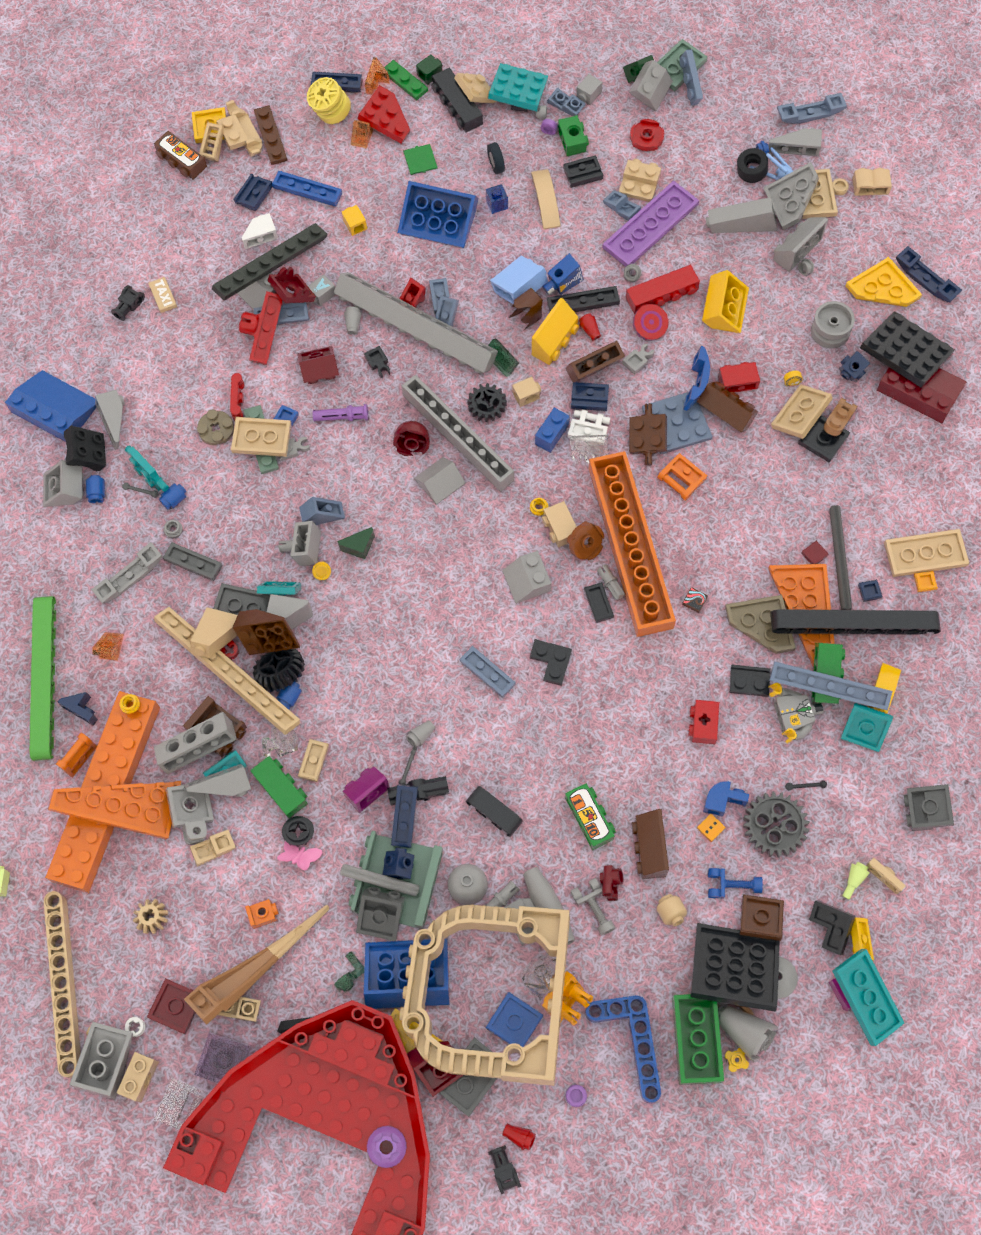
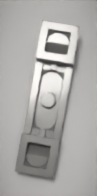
M152 542L136 553L138 557L111 579L105 578L91 589L102 604L117 598L143 579L158 564L163 556Z

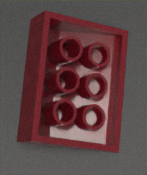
M889 367L882 377L877 391L943 424L967 381L939 368L921 388Z

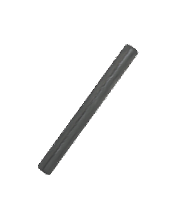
M833 505L829 511L841 610H851L852 603L841 509L839 505Z

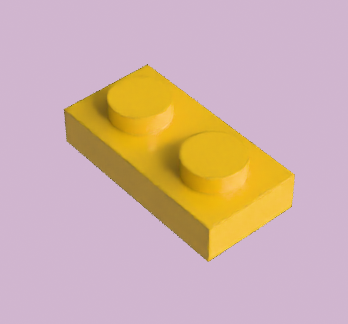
M855 917L850 932L853 954L860 949H867L871 959L874 960L868 919Z

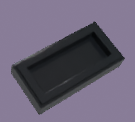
M602 582L584 587L595 622L598 623L614 618Z

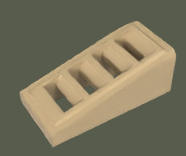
M207 122L199 152L205 159L218 162L224 126ZM211 129L218 131V133H211Z

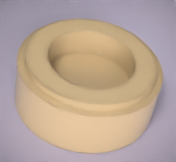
M838 178L832 182L835 195L847 193L849 184L846 180Z

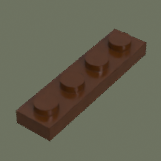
M270 105L253 109L271 165L288 161Z

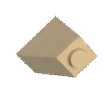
M206 607L190 641L191 653L210 658L233 640L237 634L232 627L238 615Z

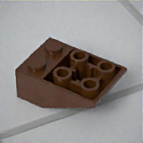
M258 609L240 611L232 627L249 655L300 648V644L286 619Z

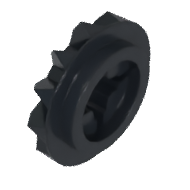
M292 817L282 827L283 839L290 846L296 845L299 847L303 844L307 845V842L313 838L314 826L306 817ZM297 825H299V828L302 831L298 838L296 836V833H293L296 832Z

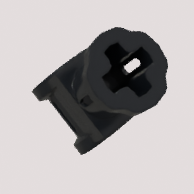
M130 285L125 286L118 298L120 303L115 309L111 310V313L116 318L124 321L127 313L130 310L134 312L144 301L145 294L135 291Z
M506 1145L487 1152L492 1157L495 1169H493L494 1176L501 1195L508 1189L516 1186L518 1188L521 1187L515 1167H513L512 1162L509 1163L505 1151L507 1149ZM498 1154H500V1157H501V1160H502V1163H503L502 1165H501V1163H500ZM513 1178L512 1181L503 1184L504 1181Z

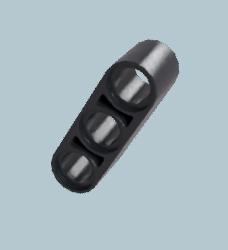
M478 786L466 800L469 806L475 807V811L484 818H489L494 826L499 830L503 829L508 833L507 836L509 837L513 835L523 822L515 812L481 786Z

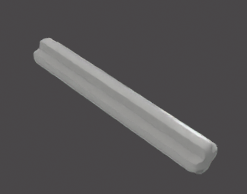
M343 864L340 870V875L411 896H417L419 892V886L347 864Z

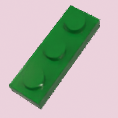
M392 60L382 68L384 75L416 101L428 92V87L395 60Z

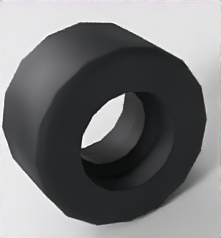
M749 148L739 155L737 159V172L743 181L756 183L766 177L768 173V157L761 149ZM750 163L759 164V166L756 168L746 167Z

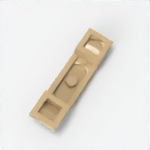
M548 169L532 171L531 175L537 194L543 229L561 227L555 192Z

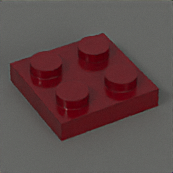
M165 978L147 1018L186 1035L196 1013L184 999L194 990Z

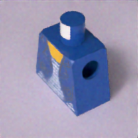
M570 253L548 271L550 281L542 287L548 295L555 290L562 295L583 281L581 267Z

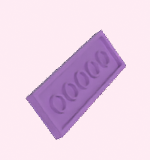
M672 181L606 240L602 248L625 267L629 264H634L697 207L699 200L678 183Z

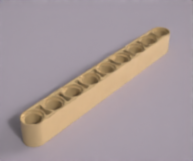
M51 891L44 897V912L57 1065L61 1076L72 1078L81 1050L67 900L62 894ZM59 898L58 905L53 907V900ZM61 917L60 925L54 927V921ZM59 938H63L62 945L56 947V941ZM61 958H64V959H65L64 965H63L62 967L58 968V966H57L58 961H59ZM66 978V986L60 989V981ZM68 999L67 1008L62 1010L61 1003ZM69 1020L70 1027L68 1030L64 1031L63 1024L65 1021ZM71 1041L72 1048L70 1051L66 1052L64 1049L67 1042ZM69 1063H73L74 1070L68 1074L66 1068Z

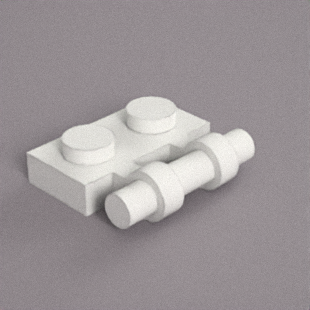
M575 410L573 417L580 418V420L572 419L568 438L603 446L608 427L603 426L602 423L609 425L611 418L605 417L604 414L600 413L598 415L588 413L587 410ZM586 420H590V421H594V422H596V423L594 424V423L585 422V421H586Z

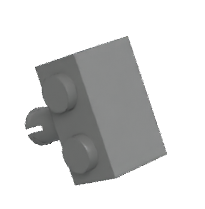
M313 521L295 522L293 540L279 541V544H282L278 545L279 551L281 553L291 551L290 556L299 566L315 565L318 560L321 531Z

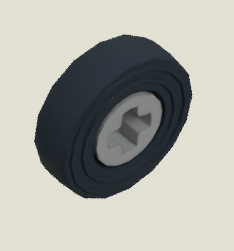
M498 143L488 144V158L494 173L500 174L505 172L504 159Z

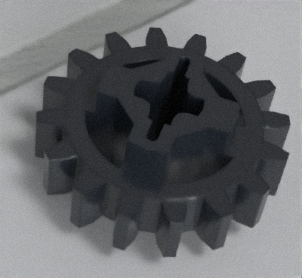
M489 383L486 384V387L480 384L479 389L473 388V393H469V399H467L468 410L472 412V417L478 416V421L482 418H485V422H488V418L495 421V416L500 418L501 412L505 413V406H507L506 395L502 394L501 388L496 390L495 384L492 387H489Z

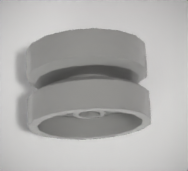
M830 301L822 304L816 310L811 326V335L817 344L831 349L838 348L847 342L855 321L854 313L850 307L841 302Z

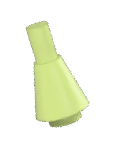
M859 862L856 865L851 863L848 885L842 895L843 897L850 900L855 888L857 889L870 874L867 871V866Z

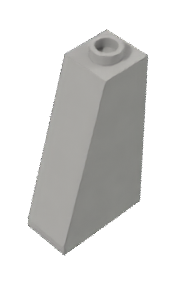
M771 197L708 210L709 217H706L707 228H710L712 233L777 231L776 215Z

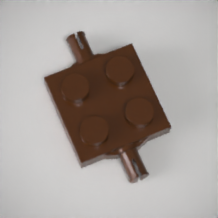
M646 403L644 415L629 417L630 454L645 455L644 465L649 466L652 465V454L667 451V415L652 414V404Z

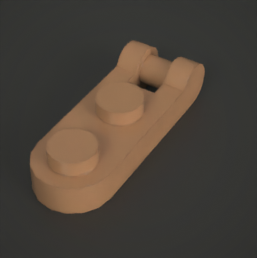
M841 397L826 420L824 430L833 436L840 435L858 406L847 403L846 399Z

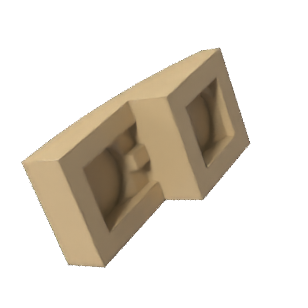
M229 830L212 835L208 840L190 846V851L197 867L236 849Z

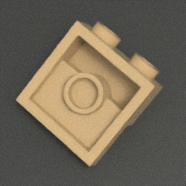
M639 159L628 160L619 192L630 198L650 202L655 194L661 174V167H658L656 163L644 164Z

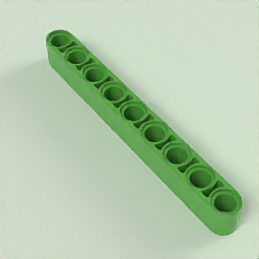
M54 596L34 597L29 747L32 761L54 758L52 756V749H54V737H52L54 718H52V712H54L55 700H53V693H55V681L53 682L55 663H53V657H55L54 639H56V628H54V621H56L54 604H56V599Z

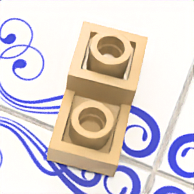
M240 997L226 1012L222 1010L218 1015L256 1022L261 1000Z

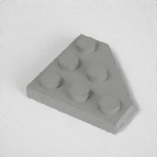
M811 162L764 187L767 197L772 199L774 211L783 230L800 222L819 180Z

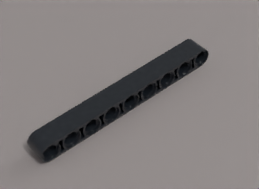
M778 609L770 612L772 632L776 634L921 635L927 634V632H934V634L941 632L939 613L937 611Z

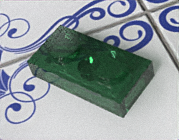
M492 339L488 346L498 351L493 364L505 377H508L518 366L519 362L498 339Z

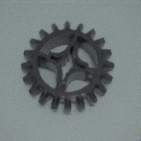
M296 649L266 653L260 656V660L255 661L253 677L259 685L270 693L274 690L276 692H279L280 689L285 690L287 686L292 687V683L298 682L297 678L302 676L301 672L305 670L304 659Z

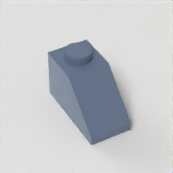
M311 497L299 507L302 522L313 521L315 525L345 519L342 502Z

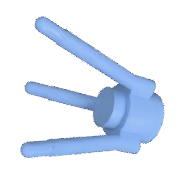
M771 147L770 150L781 164L767 153L766 156L779 168L775 172L778 174L777 176L769 172L766 176L777 181L792 173L793 170L777 151Z

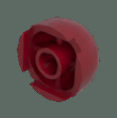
M405 421L395 430L393 446L397 448L399 454L413 456L410 453L412 451L408 449H416L413 452H422L423 455L429 449V432L422 423Z

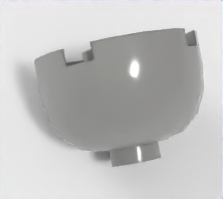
M462 864L456 867L450 873L447 882L448 892L452 899L463 905L478 903L483 899L488 889L487 877L484 871L472 864Z

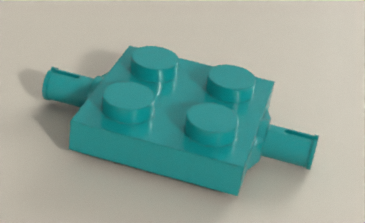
M129 445L125 448V452L130 456L129 461L134 466V470L139 476L143 475L145 477L146 483L151 488L155 487L158 491L162 489L163 492L169 489L163 478L159 477L156 470L133 446Z

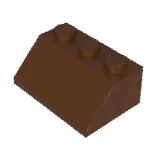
M662 809L636 815L635 822H632L631 825L632 833L637 836V842H634L635 854H639L640 861L636 862L637 874H641L642 879L664 878L668 874L669 864Z

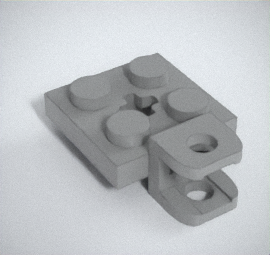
M184 785L167 787L166 793L172 827H182L184 841L187 845L203 842L207 834L206 823L213 822L214 820L209 794L187 792ZM187 800L195 804L192 809L185 807Z

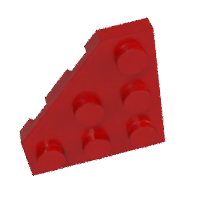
M379 85L359 113L357 119L402 144L408 136L410 128L395 94Z

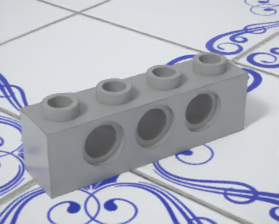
M221 712L154 747L157 765L166 774H170L237 740L232 721L224 712Z

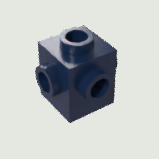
M856 351L851 356L847 355L840 362L842 364L839 368L840 374L846 380H859L866 373L864 369L870 362L861 353Z
M404 848L386 851L382 875L399 880L411 879L415 855L407 853V849Z

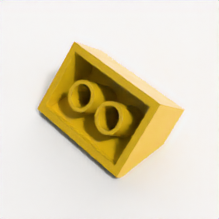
M728 270L711 275L702 321L712 329L741 333L749 287Z
M560 298L532 336L531 355L548 365L552 361H557L562 347H567L570 336L572 334L575 335L579 329L578 316L564 299Z

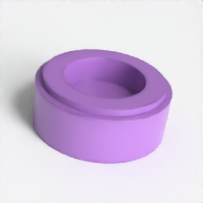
M544 119L540 128L543 133L554 135L557 132L558 124L554 120Z
M572 1085L567 1089L566 1101L569 1105L580 1107L586 1102L587 1093L582 1086Z

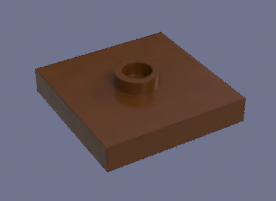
M743 894L739 935L781 941L784 900Z

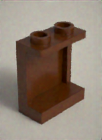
M209 696L206 697L183 725L185 730H188L224 712L233 723L237 739L243 738L247 728L243 721H239ZM235 741L214 752L220 757H223L224 754L228 755L232 751Z

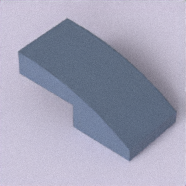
M613 190L603 200L605 205L627 221L641 210V206L628 201L627 195Z

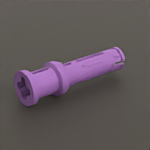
M364 404V406L356 407L349 405L347 408L313 410V421L348 419V421H353L354 419L369 420L368 405Z

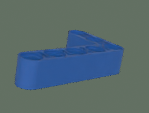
M635 995L589 1003L590 1005L586 1008L585 1015L593 1023L628 1018L640 1094L644 1102L649 1104L655 1103L660 1099L661 1088L645 999ZM633 1001L640 1002L642 1010L639 1012L633 1011L631 1003ZM618 1004L621 1007V1013L618 1015L613 1014L610 1011V1006ZM597 1007L600 1009L601 1015L597 1018L592 1017L589 1009ZM637 1022L645 1025L646 1030L644 1033L636 1032L634 1025ZM646 1044L649 1047V1053L647 1055L640 1054L638 1045ZM645 1065L650 1066L653 1070L652 1076L645 1077L641 1072L642 1067ZM652 1087L656 1090L655 1099L646 1097V1088Z

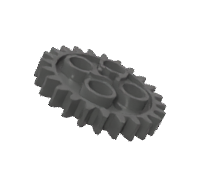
M774 791L771 793V797L764 793L763 799L757 796V803L751 801V808L746 809L745 812L749 815H744L743 820L748 823L743 824V828L749 830L744 835L751 836L748 843L755 842L754 849L762 848L761 854L767 850L769 851V857L774 852H776L778 858H780L782 852L785 856H788L789 849L795 853L797 851L796 846L801 848L803 845L801 841L807 839L804 834L808 833L809 829L804 826H807L810 821L804 820V818L808 814L801 813L804 806L797 807V799L793 802L790 801L791 795H788L785 799L783 798V792L778 797H776ZM774 807H780L783 810V814H776ZM786 815H791L790 818L782 821L779 827L775 826L772 829H770L767 833L761 834V832L769 828L773 824V822L776 823L783 819ZM757 818H764L767 825H760L757 822ZM785 824H792L795 827V831H788ZM775 834L779 841L772 842L769 839V835Z

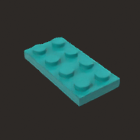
M860 949L832 970L870 1046H877L905 1024L867 949Z

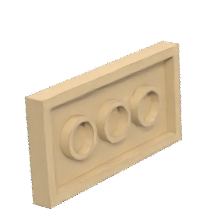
M960 529L887 539L884 542L893 577L966 567L969 565Z

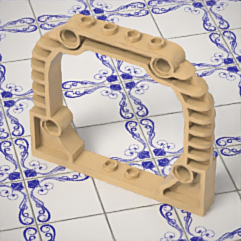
M460 905L443 912L436 920L432 921L428 929H421L415 934L413 945L409 947L411 963L406 967L408 984L403 988L405 1005L400 1009V1020H402V1026L406 1035L414 1040L418 1052L427 1063L440 1071L450 1074L499 1078L502 1081L555 1086L570 925L569 910L519 906V909L485 905ZM527 927L534 929L530 934L524 933L523 930ZM476 929L517 933L523 943L532 944L537 942L549 956L556 957L555 977L550 979V991H553V998L548 1000V1012L551 1013L549 1035H539L534 1041L524 1047L516 1043L509 1044L502 1053L455 1049L441 1045L432 1037V1022L424 1009L431 961L438 958L442 953L444 939L460 930ZM424 939L431 940V942L428 945H421V942ZM412 1022H419L418 1028L414 1030L409 1029V1025ZM513 1053H518L520 1058L517 1061H511L509 1056Z

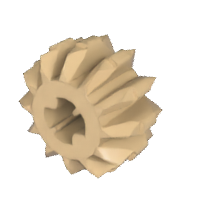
M146 899L145 906L139 903L138 907L141 909L133 911L138 916L133 919L134 923H138L136 928L138 930L143 929L145 934H148L149 931L156 934V927L163 930L164 927L161 925V922H168V919L163 916L169 914L167 910H163L165 905L163 903L158 904L157 899H154L152 903L149 899ZM154 914V918H147V915Z

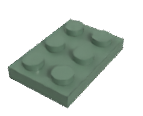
M683 39L657 62L669 73L673 81L669 88L673 91H676L684 83V74L679 60L686 50L692 49L697 70L707 62L708 56Z

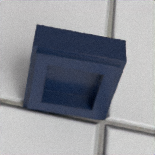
M877 579L858 584L863 602L883 597Z

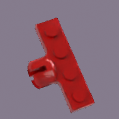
M266 291L260 314L243 312L241 315L239 331L254 337L249 361L263 365L268 363L283 303L280 296L276 293Z

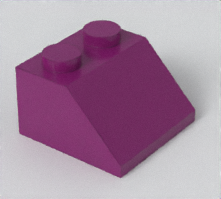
M373 766L371 769H365L355 782L350 781L342 792L358 813H361L384 794L390 786L387 778Z

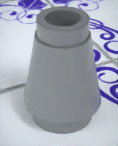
M347 307L344 312L347 334L358 333L362 313L357 307Z
M428 720L408 731L406 739L414 748L422 746L435 730V726Z

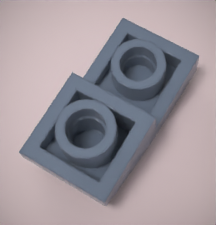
M556 88L547 100L548 104L571 116L578 115L586 105L575 95L568 96L559 88Z

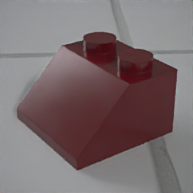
M332 346L298 353L304 383L314 384L320 379L331 380L339 375Z

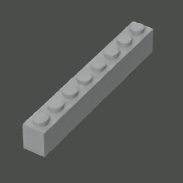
M416 375L402 385L403 396L500 492L514 481V470Z

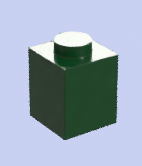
M430 54L416 64L417 76L429 85L433 82L432 76L442 71V62Z

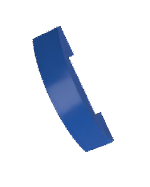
M703 346L699 348L694 356L691 370L698 372L696 385H693L686 395L683 408L686 411L696 403L709 380L710 362L707 351Z

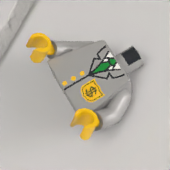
M779 683L769 685L768 687L773 689V692L769 693L770 697L778 696L773 703L782 729L781 734L784 737H788L785 742L790 743L792 740L803 739L812 730V726L815 723V715L823 714L822 704L820 702L810 704L807 695L783 688Z

